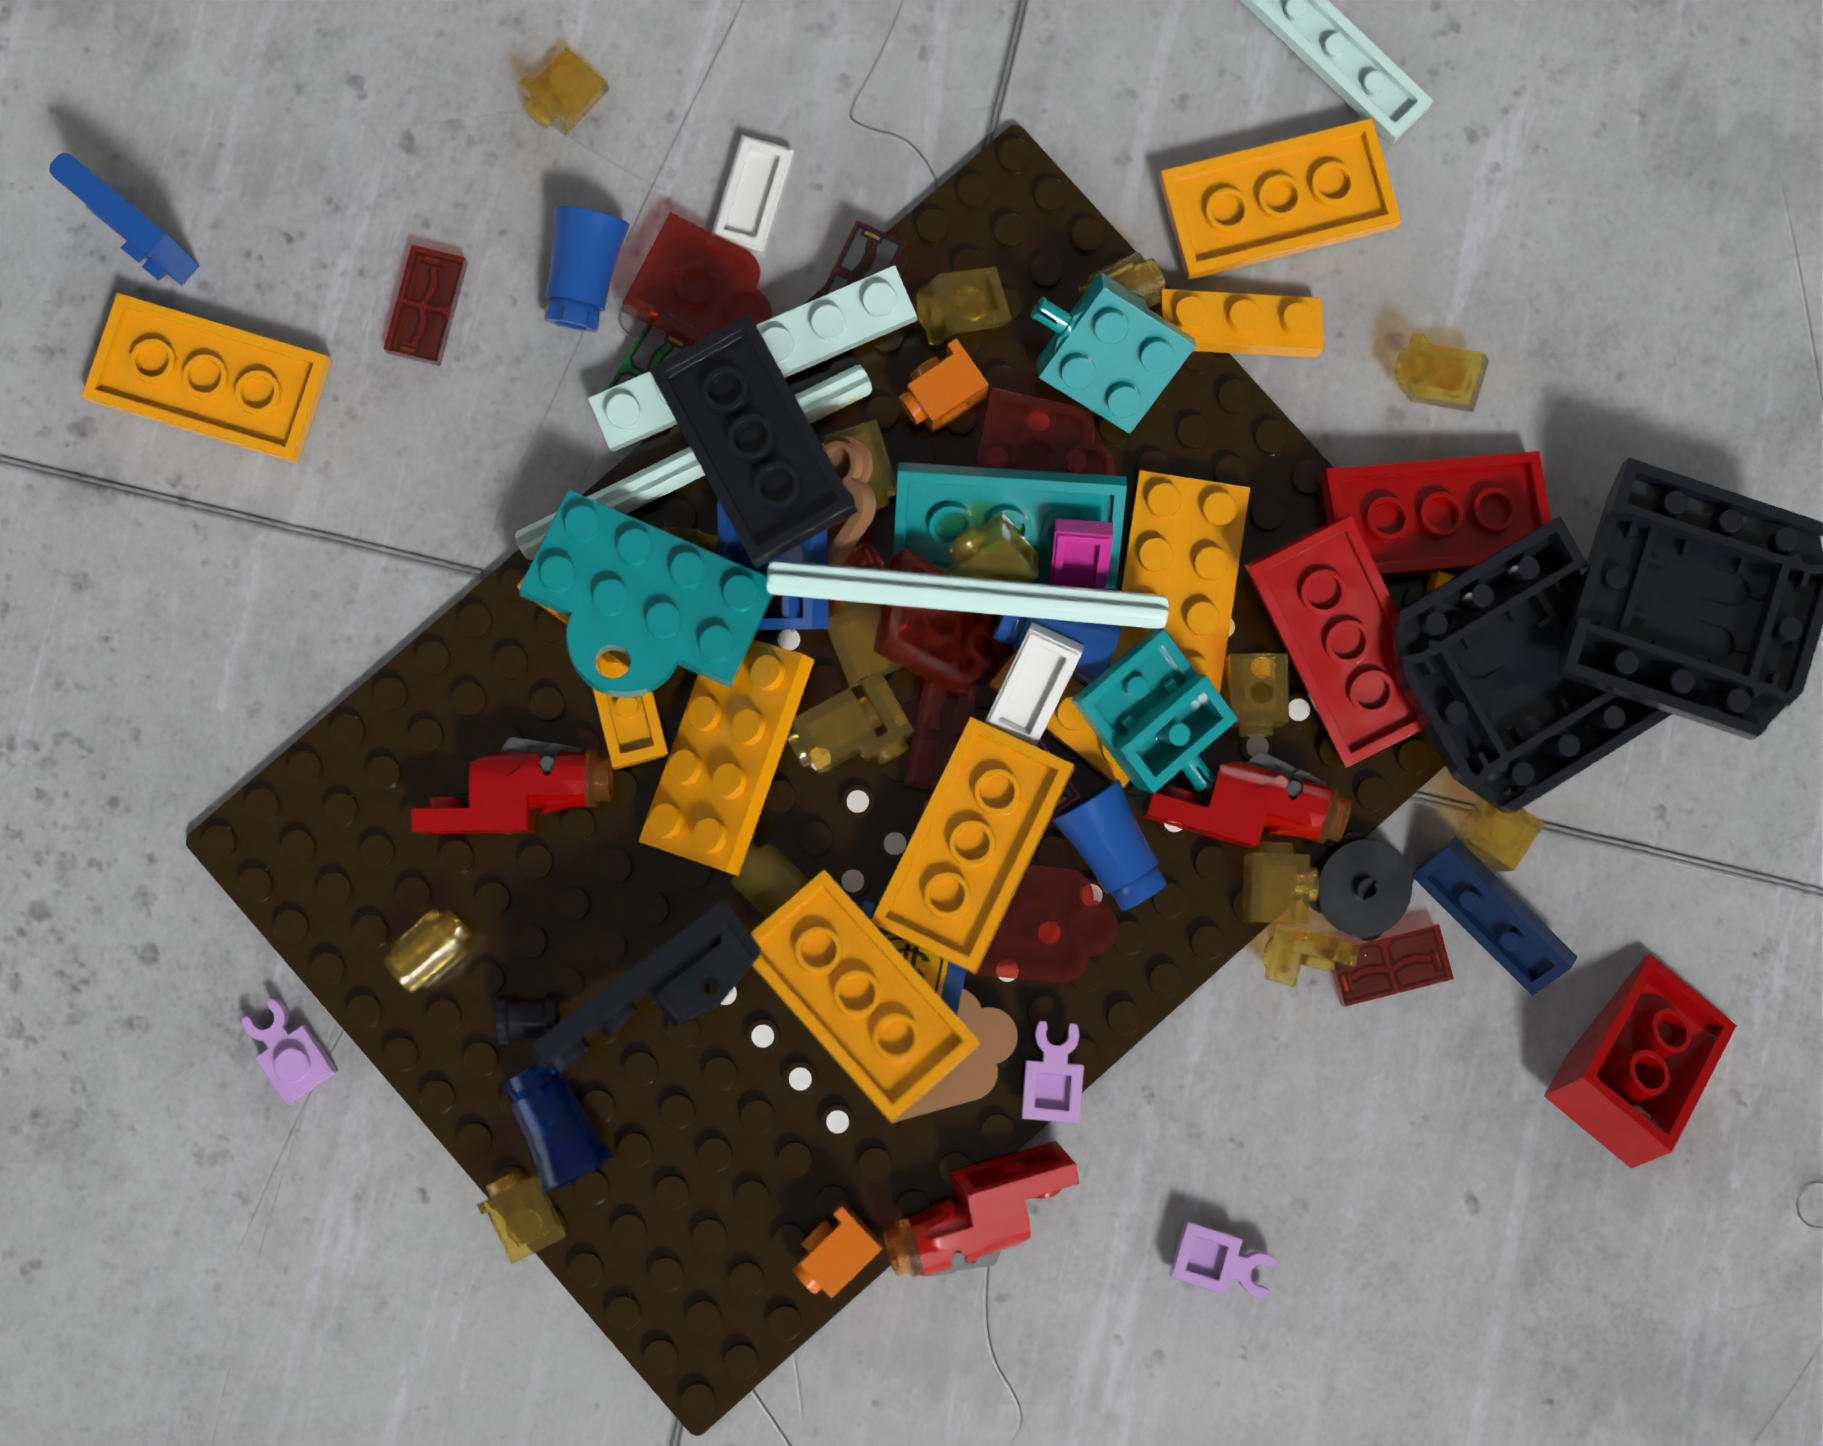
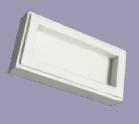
M745 135L741 136L711 234L712 243L761 257L765 256L795 158L794 149Z
M1032 622L984 723L1036 747L1082 655L1084 645Z

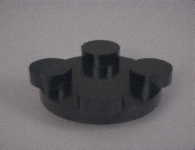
M1347 830L1338 835L1334 842V849L1323 859L1318 868L1316 878L1307 885L1304 892L1305 902L1311 909L1321 913L1325 920L1337 930L1363 941H1373L1379 938L1383 932L1392 928L1405 914L1412 896V884L1414 882L1412 875L1414 870L1392 846L1375 839L1366 838L1357 831Z

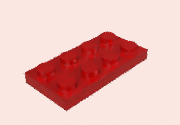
M1540 451L1328 468L1320 475L1327 523L1346 513L1352 515L1382 579L1428 575L1437 571L1444 573L1466 571L1551 520Z
M1346 513L1244 565L1335 752L1345 768L1424 729L1395 676L1390 615L1397 612V609L1352 515Z

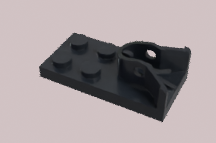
M750 314L743 316L649 369L756 568L859 512Z
M723 899L532 1043L528 1057L541 1074L553 1066L561 1074L588 1053L587 1050L591 1047L587 1041L600 1030L608 1038L635 1017L634 1014L639 1010L635 1003L648 993L674 1027L715 1010L760 956V947ZM700 984L711 986L713 994H705L701 990Z

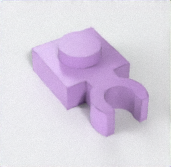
M272 998L266 1002L274 1015V1021L269 1028L261 1027L253 1015L245 1016L241 1019L244 1031L251 1038L264 1041L268 1047L266 1051L255 1057V1060L285 1105H288L337 1073L338 1069L308 1025H302L293 1032L289 1028L290 1012L288 1007L280 999Z
M1039 1020L1035 1027L1034 1036L1038 1047L1043 1051L1042 1061L1025 1060L1021 1118L1080 1123L1084 1065L1067 1063L1068 1054L1075 1049L1079 1041L1078 1026L1075 1023H1068L1066 1040L1062 1044L1053 1045L1046 1037L1047 1022Z
M1185 1220L1169 1275L1173 1279L1227 1295L1231 1279L1238 1281L1242 1288L1250 1295L1266 1298L1269 1296L1270 1290L1265 1286L1253 1283L1251 1272L1255 1266L1260 1264L1277 1268L1278 1261L1263 1251H1252L1246 1255L1239 1254L1243 1241L1241 1237Z

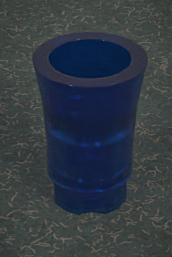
M533 1066L502 1085L512 1103L509 1108L522 1133L533 1161L542 1195L549 1194L577 1181L615 1158V1155L596 1132L585 1114L567 1078L562 1079L554 1066L541 1074L536 1066Z

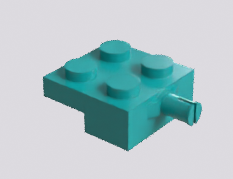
M1101 271L1070 314L1043 296L1038 300V306L1035 304L1030 315L1032 319H1036L1056 332L1036 360L1038 377L1129 434L1134 430L1196 347L1194 337L1148 309L1146 300Z
M1154 628L1071 699V702L1133 785L1138 789L1153 794L1180 770L1184 772L1196 791L1208 787L1209 785L1206 782L1212 783L1215 780V775L1198 754L1238 720L1208 677L1195 672L1166 630L1162 628Z

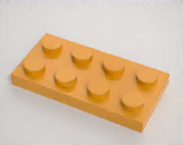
M1373 118L1162 170L1159 175L1161 189L1187 281L1396 229L1402 222Z
M117 293L81 397L95 404L298 464L332 360L327 355Z
M1140 470L1137 475L1120 591L1164 595L1168 598V619L1165 627L1162 629L1166 630L1195 672L1206 675L1220 694L1250 487ZM1122 626L1121 634L1108 668L1154 628Z
M753 640L731 688L698 674L638 842L736 876L739 875L814 659L803 653Z
M970 717L871 922L877 928L976 975L1075 769L1074 764Z
M825 870L820 872L750 933L761 950L760 956L752 965L753 968L891 1124L980 1046V1041Z

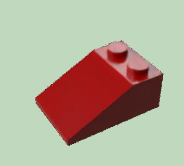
M1649 954L1643 957L1568 1052L1544 1097L1631 1169L1673 1152L1737 1025L1654 956Z

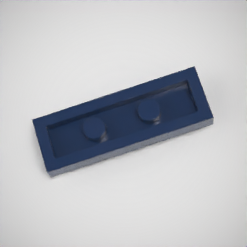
M1456 836L1421 863L1412 875L1532 996L1571 969L1578 956Z

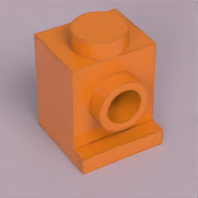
M956 338L947 344L945 360L941 362L938 357H933L911 373L910 377L913 381L907 384V391L900 395L898 400L915 425L924 421L930 432L934 433L986 398L988 382Z
M844 1201L834 1210L833 1215L839 1221L833 1227L825 1219L803 1240L801 1245L807 1252L792 1268L794 1274L812 1293L817 1294L823 1289L831 1299L882 1250L883 1244L877 1235Z

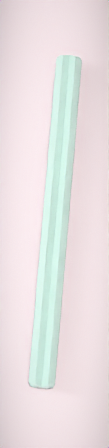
M855 365L796 394L795 397L811 424L870 395L872 384L863 367ZM688 447L587 496V498L627 514L705 476V473L691 447ZM557 512L515 533L516 542L522 554L528 560L535 558Z
M781 560L770 561L766 583L767 592L775 595L1155 629L1165 627L1169 613L1168 598L1157 594Z

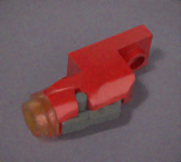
M510 737L500 752H492L470 762L469 808H463V798H428V808L412 809L411 832L419 834L535 833V808H540V814L573 807H598L599 802L612 801L613 768L610 756H598L597 751H584L574 746Z
M1258 752L1246 763L1235 761L1215 767L1213 771L1215 780L1209 784L1203 806L1195 804L1196 794L1164 786L1163 794L1151 793L1148 795L1142 818L1249 849L1259 845L1263 827L1269 828L1267 834L1303 837L1324 844L1326 839L1335 842L1341 840L1350 815L1351 799L1339 796V789L1327 787L1325 781L1264 752Z
M1053 1141L950 1172L955 1203L950 1200L943 1201L916 1216L896 1221L895 1228L884 1231L885 1247L892 1269L896 1276L909 1273L913 1278L920 1275L922 1277L955 1273V1271L995 1265L1001 1250L1017 1246L1031 1238L1026 1200L1031 1198H1050L1057 1195L1061 1189L1079 1184L1076 1163L1057 1141Z

